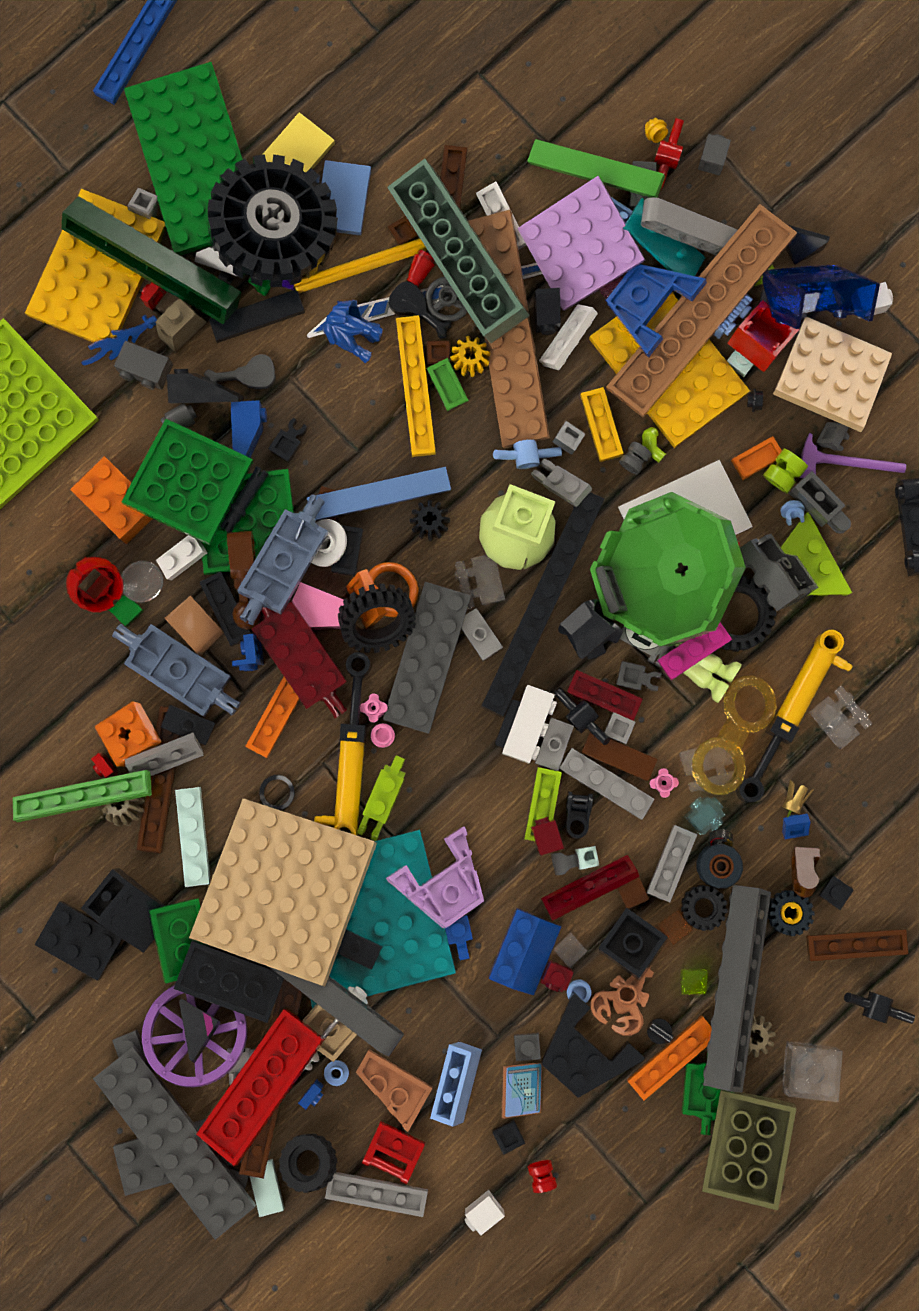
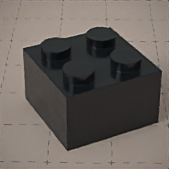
M626 908L598 949L601 954L640 981L667 943L668 936Z

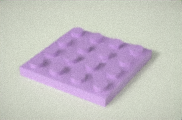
M599 176L518 228L550 288H560V306L564 311L646 261L629 231L623 229L625 222Z

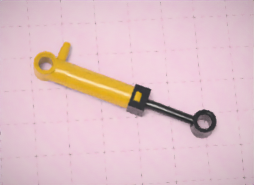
M828 630L818 635L815 639L814 646L776 717L772 718L765 731L773 736L753 775L742 779L736 785V795L741 801L756 802L762 798L764 786L760 780L781 741L786 744L792 743L799 730L798 725L831 664L846 671L852 669L853 666L837 656V653L844 645V638L838 631ZM826 637L833 640L834 646L832 649L825 646L824 640ZM748 783L752 784L755 788V793L752 797H748L744 792V788Z
M360 652L351 654L346 661V668L351 677H353L349 724H341L339 741L341 742L334 816L322 815L315 816L314 822L333 826V828L338 830L346 827L350 829L351 834L357 836L364 744L366 743L367 730L365 725H359L362 679L370 673L372 668L369 658ZM361 659L365 661V668L359 672L354 671L352 667L354 661Z

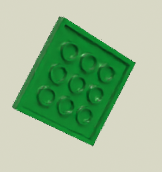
M165 419L121 502L135 511L211 545L253 464V459Z
M288 469L266 471L269 476L246 509L245 517H241L232 531L253 532L256 557L284 510L286 509L294 513ZM252 473L246 475L232 504L235 502L236 498L244 488ZM219 528L211 545L201 542L207 551V554L202 557L205 575L230 572L227 533Z

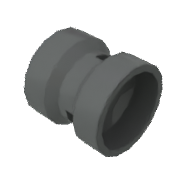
M632 442L628 447L629 452L622 456L619 463L629 472L638 475L643 468L642 464L648 461L652 454L643 445Z

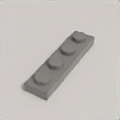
M573 748L570 749L559 767L561 771L641 820L654 801V798Z
M339 1172L334 1173V1178L327 1184L325 1199L419 1217L424 1216L428 1189Z

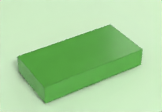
M448 358L427 368L447 411L468 402V398Z

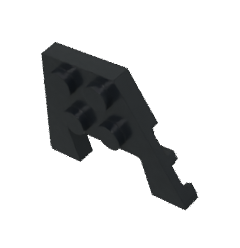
M572 992L564 1013L560 1017L561 1020L557 1029L553 1033L541 1060V1064L579 1098L642 1062L645 1057L628 1041L612 1059H608L574 1028L590 1010V1006L575 992Z

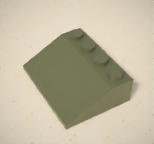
M721 1090L702 1192L778 1210L796 1114L795 1104L770 1097Z

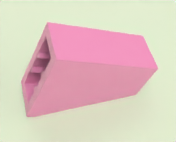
M300 582L292 601L311 629H340L338 613H340V605L344 606V600Z

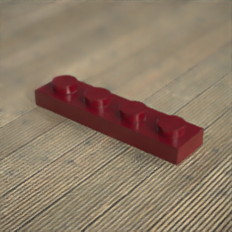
M626 855L542 897L541 900L553 921L640 876L633 862Z

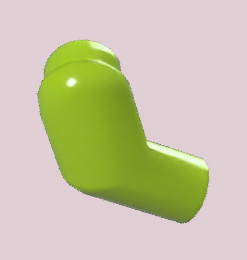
M650 427L642 434V445L651 452V457L659 463L666 453L657 447L658 430Z

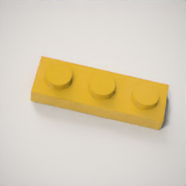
M604 387L581 393L580 397L599 461L602 462L623 456L624 453Z

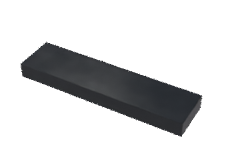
M295 289L237 309L224 324L213 318L209 319L215 340L219 343L304 314L305 311L298 291Z

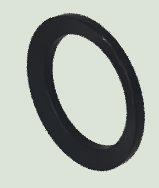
M273 775L263 781L260 786L259 795L265 806L282 810L292 803L295 789L292 782L285 776ZM276 779L283 780L290 788L288 801L280 806L271 805L264 795L266 785Z

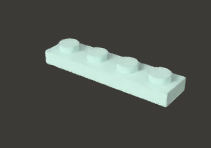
M201 787L175 790L185 887L210 884Z

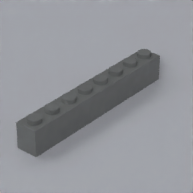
M733 885L729 897L730 910L729 916L726 919V936L722 945V963L718 971L719 983L718 990L715 993L716 1004L714 1015L711 1019V1037L707 1045V1064L703 1072L704 1086L731 1092H743L771 897L770 891Z

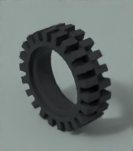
M743 575L734 592L744 593L755 602L759 615L757 624L751 632L744 635L728 633L732 640L723 645L722 649H730L733 652L745 651L758 645L771 633V628L775 624L776 610L770 606L766 599L768 593L764 590V587H758L753 578L747 579V576Z
M374 584L369 585L370 590L366 592L364 587L359 588V595L352 592L349 594L351 600L345 598L343 601L344 606L340 605L338 621L344 641L348 642V646L351 648L355 646L357 651H361L363 648L365 653H370L371 648L374 649V653L380 652V647H384L385 651L390 650L389 644L397 647L399 646L398 639L404 642L407 640L406 634H412V628H415L416 616L411 600L406 592L403 593V590L399 587L395 590V586L389 584L387 589L385 584H379L378 589H375ZM390 607L398 612L396 619L392 623L380 629L365 630L355 625L358 617L370 609Z

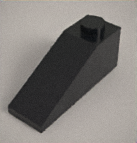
M174 369V374H167L168 403L239 402L244 400L243 395L197 373H189L188 369Z

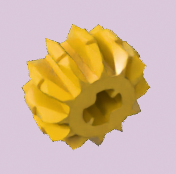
M467 336L465 343L459 339L457 341L458 347L454 346L451 349L454 355L450 357V360L455 363L454 370L462 368V376H465L467 371H469L470 376L474 377L475 370L482 374L484 371L483 367L489 366L487 358L490 356V351H486V343L479 344L480 339L478 337L474 339V342H471L470 336ZM470 354L472 356L474 354V359L470 360V357L466 359V355Z

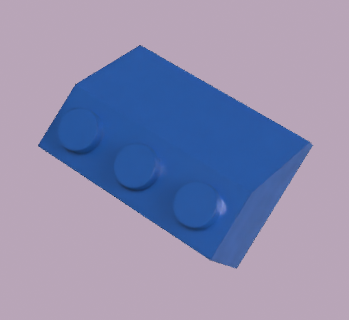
M516 908L489 973V979L511 989L534 995L561 926Z

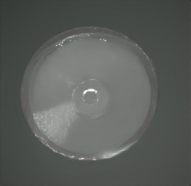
M137 561L130 564L121 575L124 595L135 602H147L154 599L163 587V575L160 569L148 561Z

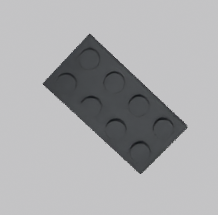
M192 941L173 989L268 1023L284 978L274 970Z

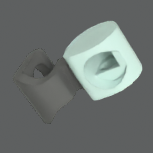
M596 846L575 849V853L572 855L551 853L554 872L557 876L565 874L570 868L576 866L579 870L599 866Z

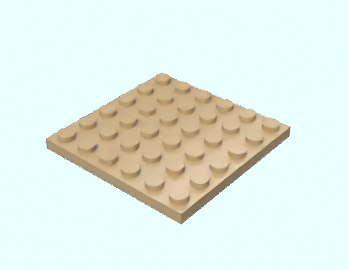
M242 799L189 938L325 987L377 843L253 801Z

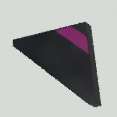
M181 999L179 1003L189 1060L195 1063L221 1022Z

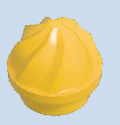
M655 117L645 124V135L648 140L654 143L661 142L668 134L667 124L664 120Z

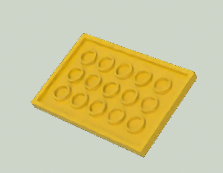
M84 189L80 190L79 197L91 202L96 207L113 215L118 220L160 244L167 229L164 221L154 217L147 219L129 211L127 206ZM62 230L25 314L28 317L93 343L106 338H116L117 336L113 335L111 330L122 329L144 277Z
M673 292L648 322L647 327L654 330L679 301ZM617 316L589 337V340L616 374L640 347ZM709 339L647 414L670 444L676 448L745 397L750 390Z

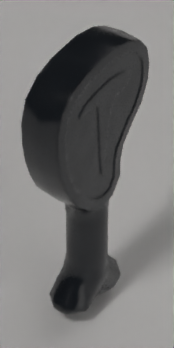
M406 281L400 283L392 291L388 303L390 309L395 314L419 315L420 319H423L435 328L439 339L447 337V330L452 328V322H442L428 312L425 298L416 285Z

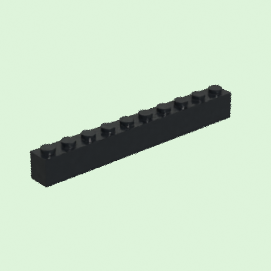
M589 492L577 507L574 506L481 708L503 718L603 504L604 498Z

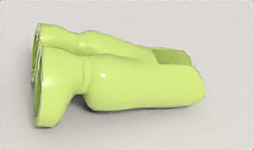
M710 654L683 673L699 687L710 689L712 699L719 703L742 664L735 661L729 665H724L720 657ZM714 673V674L720 676L723 680H725V681L728 682L729 684H727V683H725V682H723V681L717 680L716 678L713 677L712 674Z

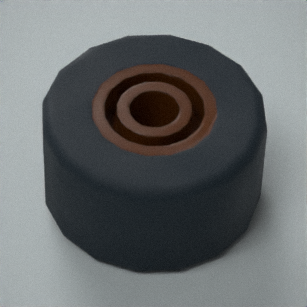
M713 844L705 847L699 853L696 869L699 877L707 885L715 888H728L740 879L743 872V861L740 854L734 848L725 844Z

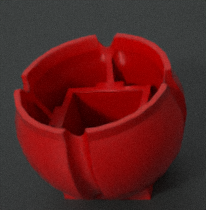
M101 557L83 558L76 563L75 569H70L66 578L67 593L70 599L75 604H78L81 609L90 612H103L114 606L113 600H119L123 593V579L118 568L111 564L109 560ZM93 569H96L101 575L85 591L79 585Z

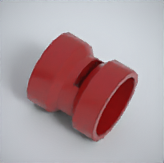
M541 1160L527 1166L529 1175L533 1177L532 1188L534 1193H544L557 1188L556 1178L552 1176L553 1166L551 1160Z

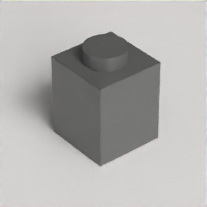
M708 134L698 170L720 176L731 140L719 134Z

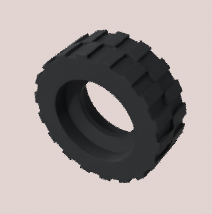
M303 1134L294 1137L293 1140L286 1143L279 1158V1170L282 1173L283 1181H286L288 1187L295 1189L297 1192L303 1191V1193L320 1190L326 1187L328 1182L332 1181L333 1175L337 1170L336 1163L338 1162L335 1155L336 1151L331 1146L330 1141L317 1134ZM305 1150L314 1151L319 1158V1168L311 1176L303 1175L297 1167V1159Z

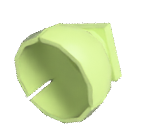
M510 484L506 494L497 497L482 514L480 520L479 540L487 556L503 568L517 570L527 569L540 563L554 545L555 519L552 515L555 501Z

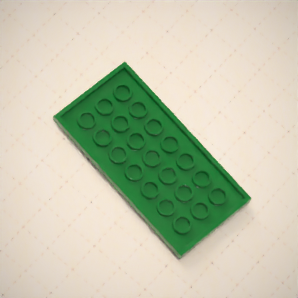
M208 62L124 88L173 251L180 256L212 246L210 234H208V202L211 199V191L216 182L220 184V176L228 168L234 172L235 163L243 160L213 64ZM257 215L256 219L258 223L262 226L261 216Z

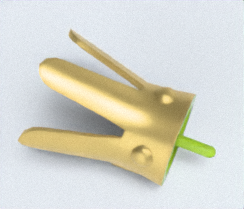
M790 780L787 797L782 806L790 810L787 817L791 815V812L800 814L802 805L814 790H811L805 797L808 788L801 785L793 798L795 784Z

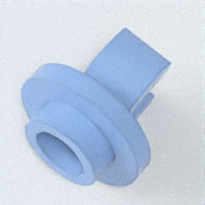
M791 500L782 506L780 510L781 515L786 518V523L789 526L792 525L791 519L797 517L800 518L801 523L805 521V507L801 501Z

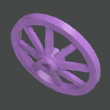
M173 986L155 1000L145 1017L142 1028L144 1054L154 1071L170 1083L183 1087L209 1085L230 1072L240 1059L247 1040L246 1017L244 1014L233 1011L236 1021L219 1025L213 1034L216 1035L237 1029V1038L231 1054L211 1040L207 1043L206 1047L226 1060L221 1066L204 1075L203 1056L201 1053L195 1062L196 1077L176 1075L172 1071L188 1053L183 1020L165 1007L173 998L183 994V992L173 989ZM186 994L187 1002L196 1007L195 997ZM212 1003L206 1013L214 1017L220 1006ZM159 1013L183 1029V1033L152 1037L154 1024ZM185 1041L183 1046L164 1067L158 1060L153 1046Z

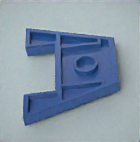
M639 264L627 272L606 299V302L649 358L663 340L660 334L646 326L673 290L693 301L707 281L706 278Z

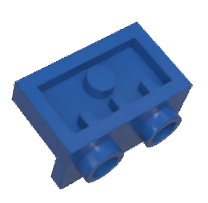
M255 634L243 635L244 641L240 642L241 653L246 655V659L232 661V666L239 667L240 671L258 670V665H264L262 643Z

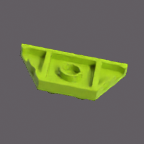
M809 512L804 515L805 521L802 523L800 521L781 546V549L786 554L798 556L819 587L807 596H847L851 594V589Z

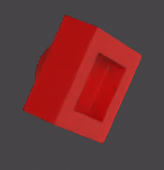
M151 282V284H147L143 288L140 298L144 305L153 311L166 294V291Z
M98 753L91 758L95 764L93 769L101 778L103 776L105 778L113 777L119 773L105 754Z

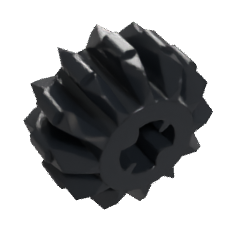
M431 500L427 501L428 507H424L420 502L418 506L421 511L413 509L412 514L415 517L410 518V524L415 525L412 528L413 533L420 531V539H423L428 534V541L433 540L432 534H435L438 539L442 538L439 530L447 532L448 527L444 524L450 523V518L444 517L448 510L446 508L440 510V502H437L435 507H432ZM428 516H432L433 520L436 519V521L432 522V525H427Z

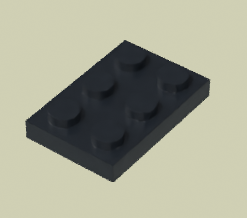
M59 901L35 945L98 981L104 974L123 939L88 915L63 901Z

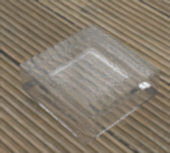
M571 932L553 948L569 968L587 952Z

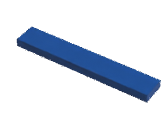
M147 0L95 86L93 92L96 96L115 105L177 0Z

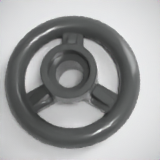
M446 277L438 278L430 284L425 294L429 313L442 322H454L465 316L467 310L462 302L457 299V294L450 286ZM443 284L439 291V301L433 305V292L438 286ZM450 295L452 299L446 301L444 297ZM445 306H455L461 309L453 315H443L438 312Z

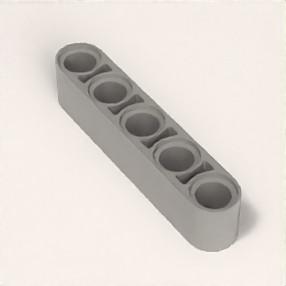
M652 197L644 200L641 220L642 227L708 253L717 255L737 232L735 228L660 198Z

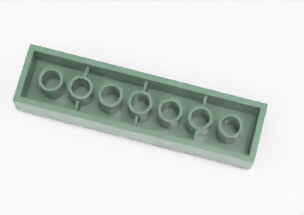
M423 159L387 187L478 329L490 343H493L530 316L436 171L426 159Z

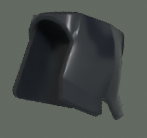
M593 599L581 604L561 622L558 631L561 634L567 635L579 658L583 659L587 656L588 659H593L606 653L604 647L606 641L616 644L622 635L623 629L610 618L604 616L600 601Z

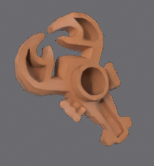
M649 967L640 981L632 975L625 981L618 975L610 983L611 987L617 989L616 991L603 990L595 993L590 1004L593 1016L600 1023L606 1025L608 1021L603 1017L602 1012L605 1011L607 1017L611 1018L612 1013L609 1003L611 1001L617 1014L630 1013L631 1015L621 1017L615 1021L617 1024L623 1023L624 1027L612 1025L611 1029L623 1036H632L638 1033L644 1023L637 1004L639 1003L642 1007H645L648 1002L649 994L642 992L645 978L653 977L654 972L650 970L651 967Z

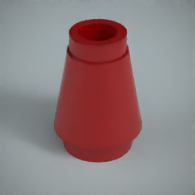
M419 250L417 254H414L406 281L419 287L420 283L423 282L435 266V260L431 254L423 250Z

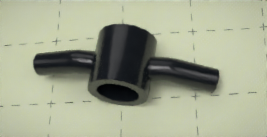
M561 687L554 692V695L570 711L565 716L566 719L579 733L582 734L588 729L603 745H607L610 742L611 738L594 723L599 716L587 702L582 700L577 705Z
M869 991L867 998L849 992L844 995L845 1002L863 1007L862 1015L886 1024L889 1016L910 1024L914 1022L915 1015L892 1007L894 1000L871 991Z

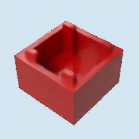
M762 300L737 328L727 344L762 372H765L800 329Z

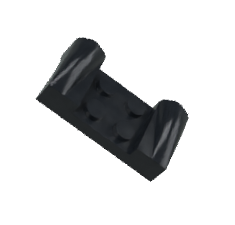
M919 478L903 479L897 482L895 486V496L898 500L905 551L904 564L908 577L919 575Z

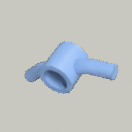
M536 440L518 441L513 444L514 450H494L493 452L494 459L516 460L517 469L537 467L540 465L539 458L562 456L561 447L538 449Z

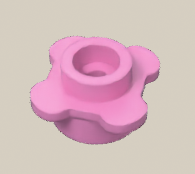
M371 694L366 703L360 705V711L368 716L370 722H377L378 718L382 717L388 710L387 704L380 701L377 694Z
M660 769L657 777L651 779L649 784L651 788L660 792L661 797L666 798L670 795V791L678 786L679 781L668 774L667 769Z

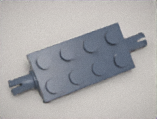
M312 494L303 511L299 513L284 510L238 588L239 594L250 599L242 615H240V619L244 622L248 620V624L254 625L263 607H267L279 614H282L328 535V530L315 523V517L325 503L320 497L316 500L317 496Z
M122 624L116 629L124 635L116 631L113 632V638L118 639L129 647L130 655L124 663L126 666L205 717L214 704L230 713V715H234L237 710L230 707L229 704L239 708L241 702L236 701L223 692L231 679L230 675L154 625L150 624L142 635H136Z

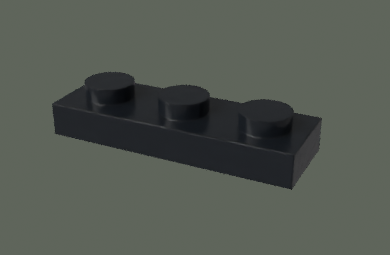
M219 572L200 581L199 583L230 646H235L244 641L243 635L252 634L251 630L238 627L233 620V609L237 602L223 573Z

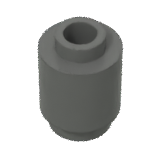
M182 403L164 413L165 416L160 419L162 424L165 419H168L185 428H189L196 424L194 419L197 415L191 405L185 406Z

